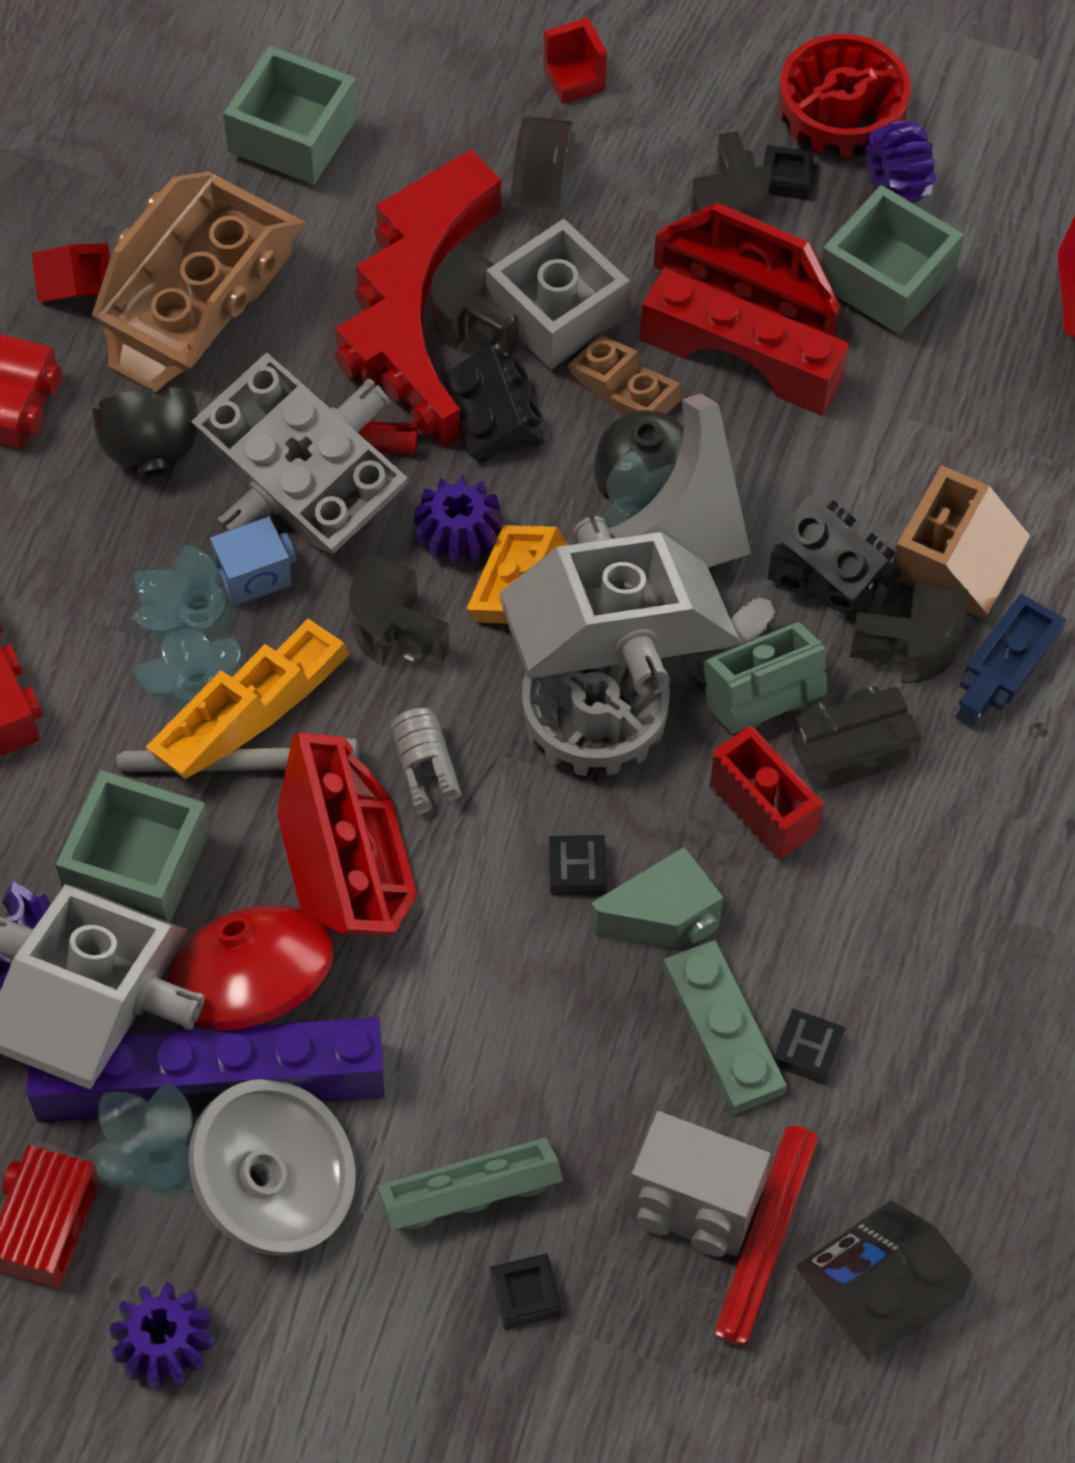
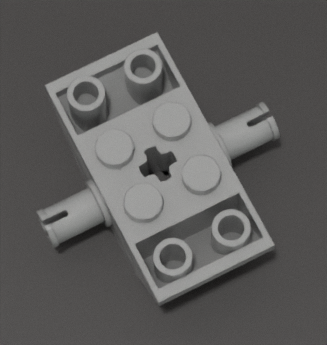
M266 352L191 421L196 430L234 475L249 489L231 508L216 519L220 527L227 532L266 518L273 513L278 515L308 544L334 554L410 483L407 476L358 434L384 407L391 404L385 392L378 385L373 388L375 386L374 381L367 379L337 409L334 407L329 408Z
M594 516L597 533L594 532L589 517L581 520L574 529V536L579 544L554 548L500 592L499 601L528 679L627 664L635 691L639 695L648 696L649 691L645 684L647 679L652 693L655 695L663 691L670 681L660 658L730 648L738 645L739 638L706 562L662 532L612 539L606 521L599 516Z
M69 885L63 886L34 929L0 917V954L13 959L0 991V1054L91 1089L137 1015H141L146 1011L184 1026L187 1030H191L194 1023L197 1022L203 1007L204 994L194 993L160 979L186 939L188 929L85 889Z

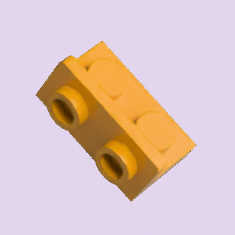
M503 525L466 608L475 622L508 624L499 601L500 592L554 548L568 545L557 527Z

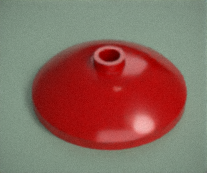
M279 904L246 907L215 919L192 935L181 947L171 963L166 982L194 993L204 994V1004L197 1022L194 1023L195 1027L216 1031L249 1028L289 1012L305 1001L320 986L332 965L334 957L333 942L327 927L305 910Z

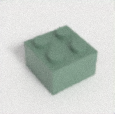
M269 45L223 113L228 152L315 185L359 117L356 77Z
M880 185L823 247L821 263L835 296L900 335L956 272L964 234Z
M100 770L56 862V869L62 888L64 885L85 889L171 923L211 834L205 803Z

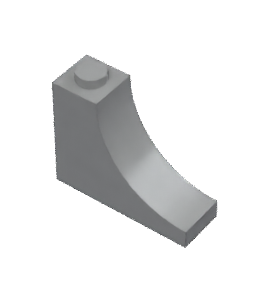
M698 394L682 399L684 412L683 440L677 462L669 479L645 508L619 525L608 528L612 539L662 532L706 562L709 568L749 555L751 551L719 404L703 394Z

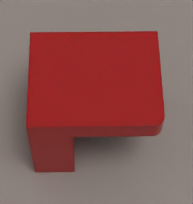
M589 17L557 26L544 32L543 70L561 104L606 90L607 51Z
M108 243L71 244L31 252L38 301L49 302L70 297L98 296L110 261Z

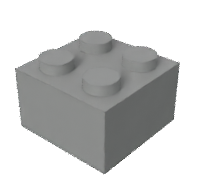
M562 219L486 270L487 308L551 370L586 347L598 335H603L628 318L630 280L565 219Z
M657 1110L631 1174L627 1215L635 1218V1222L641 1228L651 1233L667 1235L669 1232L690 1239L691 1244L696 1249L706 1254L721 1257L727 1253L738 1258L762 1196L771 1153Z

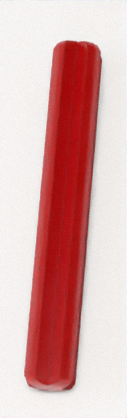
M803 1126L787 1127L784 1131L715 1329L716 1337L732 1346H746L749 1343L818 1142L817 1135Z

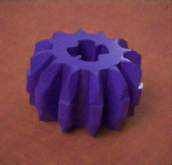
M901 120L890 122L888 125L871 131L869 144L866 146L868 155L866 166L870 172L869 182L874 184L875 191L882 185L912 204L931 196L932 184L936 182L937 178L934 172V164L937 161L933 158V144L928 142L927 132L924 127H919L915 121L905 122Z
M463 474L457 481V484L450 485L441 477L437 484V491L424 488L421 495V504L416 505L414 510V524L417 526L416 534L420 546H429V552L433 560L446 554L449 555V560L454 567L462 556H467L476 564L478 558H480V550L492 552L496 543V536H499L503 527V517L500 515V502L497 499V494H487V487L484 485L483 480L471 487L468 486Z
M166 1282L161 1288L160 1296L154 1298L147 1286H141L138 1290L141 1303L136 1306L129 1301H121L119 1310L125 1320L110 1324L109 1332L111 1337L119 1341L111 1349L113 1358L116 1363H127L125 1373L131 1381H135L147 1373L150 1388L157 1390L162 1384L164 1374H171L175 1385L182 1386L185 1382L182 1368L186 1365L193 1370L202 1371L205 1363L198 1351H204L213 1347L214 1339L212 1334L204 1330L211 1323L209 1311L207 1309H195L198 1302L197 1297L190 1290L176 1299L175 1289L171 1283ZM170 1328L172 1338L165 1334V1343L153 1344L150 1336L152 1333L159 1337L158 1329Z

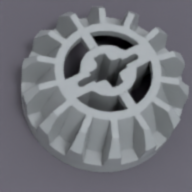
M627 664L529 679L525 673L522 684V718H524L526 723L527 737L532 745L544 748L546 760L555 766L565 761L573 764L574 772L578 775L586 776L589 767H605L607 775L617 774L622 763L627 761L634 764L641 763L647 758L649 747L652 744L660 743L664 735L668 716L669 684L663 691L653 695L649 682L646 679L645 684L649 691L648 696L639 695L635 691ZM559 707L571 714L570 723L575 733L569 740L558 726L557 712ZM583 738L592 741L607 738L615 743L602 749H588L578 746Z

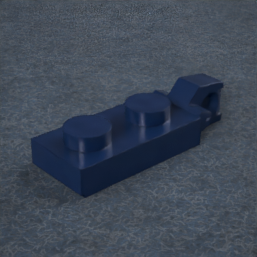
M1021 593L967 664L964 677L959 685L967 692L959 702L960 709L955 718L974 729L986 714L990 705L1001 711L1007 702L1010 703L1063 632L1067 619Z

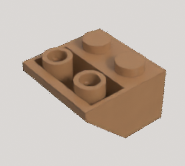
M941 465L897 543L893 565L902 573L896 581L987 620L1027 546L1030 535L989 485Z

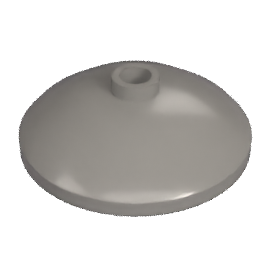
M264 1079L239 1083L224 1091L210 1102L198 1118L193 1129L189 1146V1172L196 1197L212 1223L235 1243L254 1252L267 1255L283 1256L297 1254L327 1239L336 1231L346 1217L355 1190V1163L352 1149L337 1118L319 1099L306 1090L291 1083ZM250 1170L255 1171L259 1175L261 1186L253 1182Z

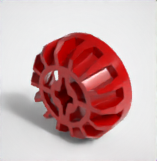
M843 33L814 38L795 49L783 65L778 92L779 117L782 122L790 126V135L797 141L803 143L812 138V150L822 154L826 146L830 145L840 147V157L847 158L851 156L854 146L858 145L865 155L867 154L866 146L869 144L871 131L888 125L890 122L906 120L911 94V80L908 70L903 61L890 48L871 38ZM874 111L873 123L867 127L857 128L862 121V115Z

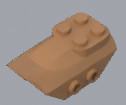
M209 171L172 177L161 192L158 191L150 197L143 214L131 228H126L120 234L113 249L92 316L101 324L105 333L108 347V367L113 372L144 389L152 388L153 393H156L182 372L191 369L232 317L239 316L247 303L254 301L262 294L288 261L293 251L292 240L307 222Z

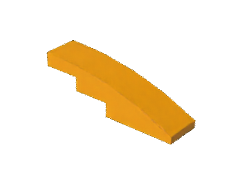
M307 618L276 651L264 644L233 677L220 670L146 746V749L181 777L187 779L228 756L270 727L309 695L351 654L343 641Z

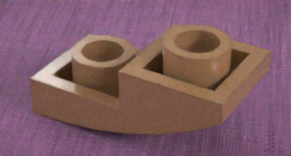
M601 334L568 364L569 372L578 381L624 415L642 410L663 412L667 415L684 398L679 382L643 367L637 350Z

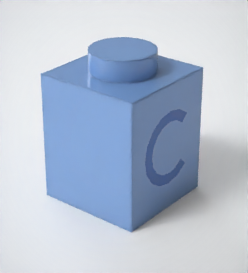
M270 516L210 537L214 566L233 607L292 586L290 564L297 562L295 551L286 532L278 535Z

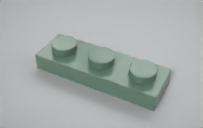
M716 940L663 959V971L732 1115L785 1095L787 1085Z
M545 1137L377 1185L381 1205L391 1230L400 1228L412 1230L423 1228L431 1224L435 1218L455 1212L474 1213L484 1210L492 1202L514 1195L529 1197L540 1194L549 1185L563 1182L559 1160Z

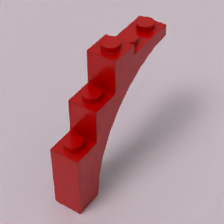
M472 149L376 204L377 227L374 229V233L383 250L356 265L357 288L355 289V296L363 312L336 327L337 351H335L334 355L342 372L349 378L355 376L362 385L367 379L374 381L375 386L382 383L384 389L394 401L401 400L408 407L414 422L418 423L419 430L425 435L431 433L443 448L460 439V408L439 381L425 349L422 332L423 315L433 284L449 257L472 232L501 212V179Z

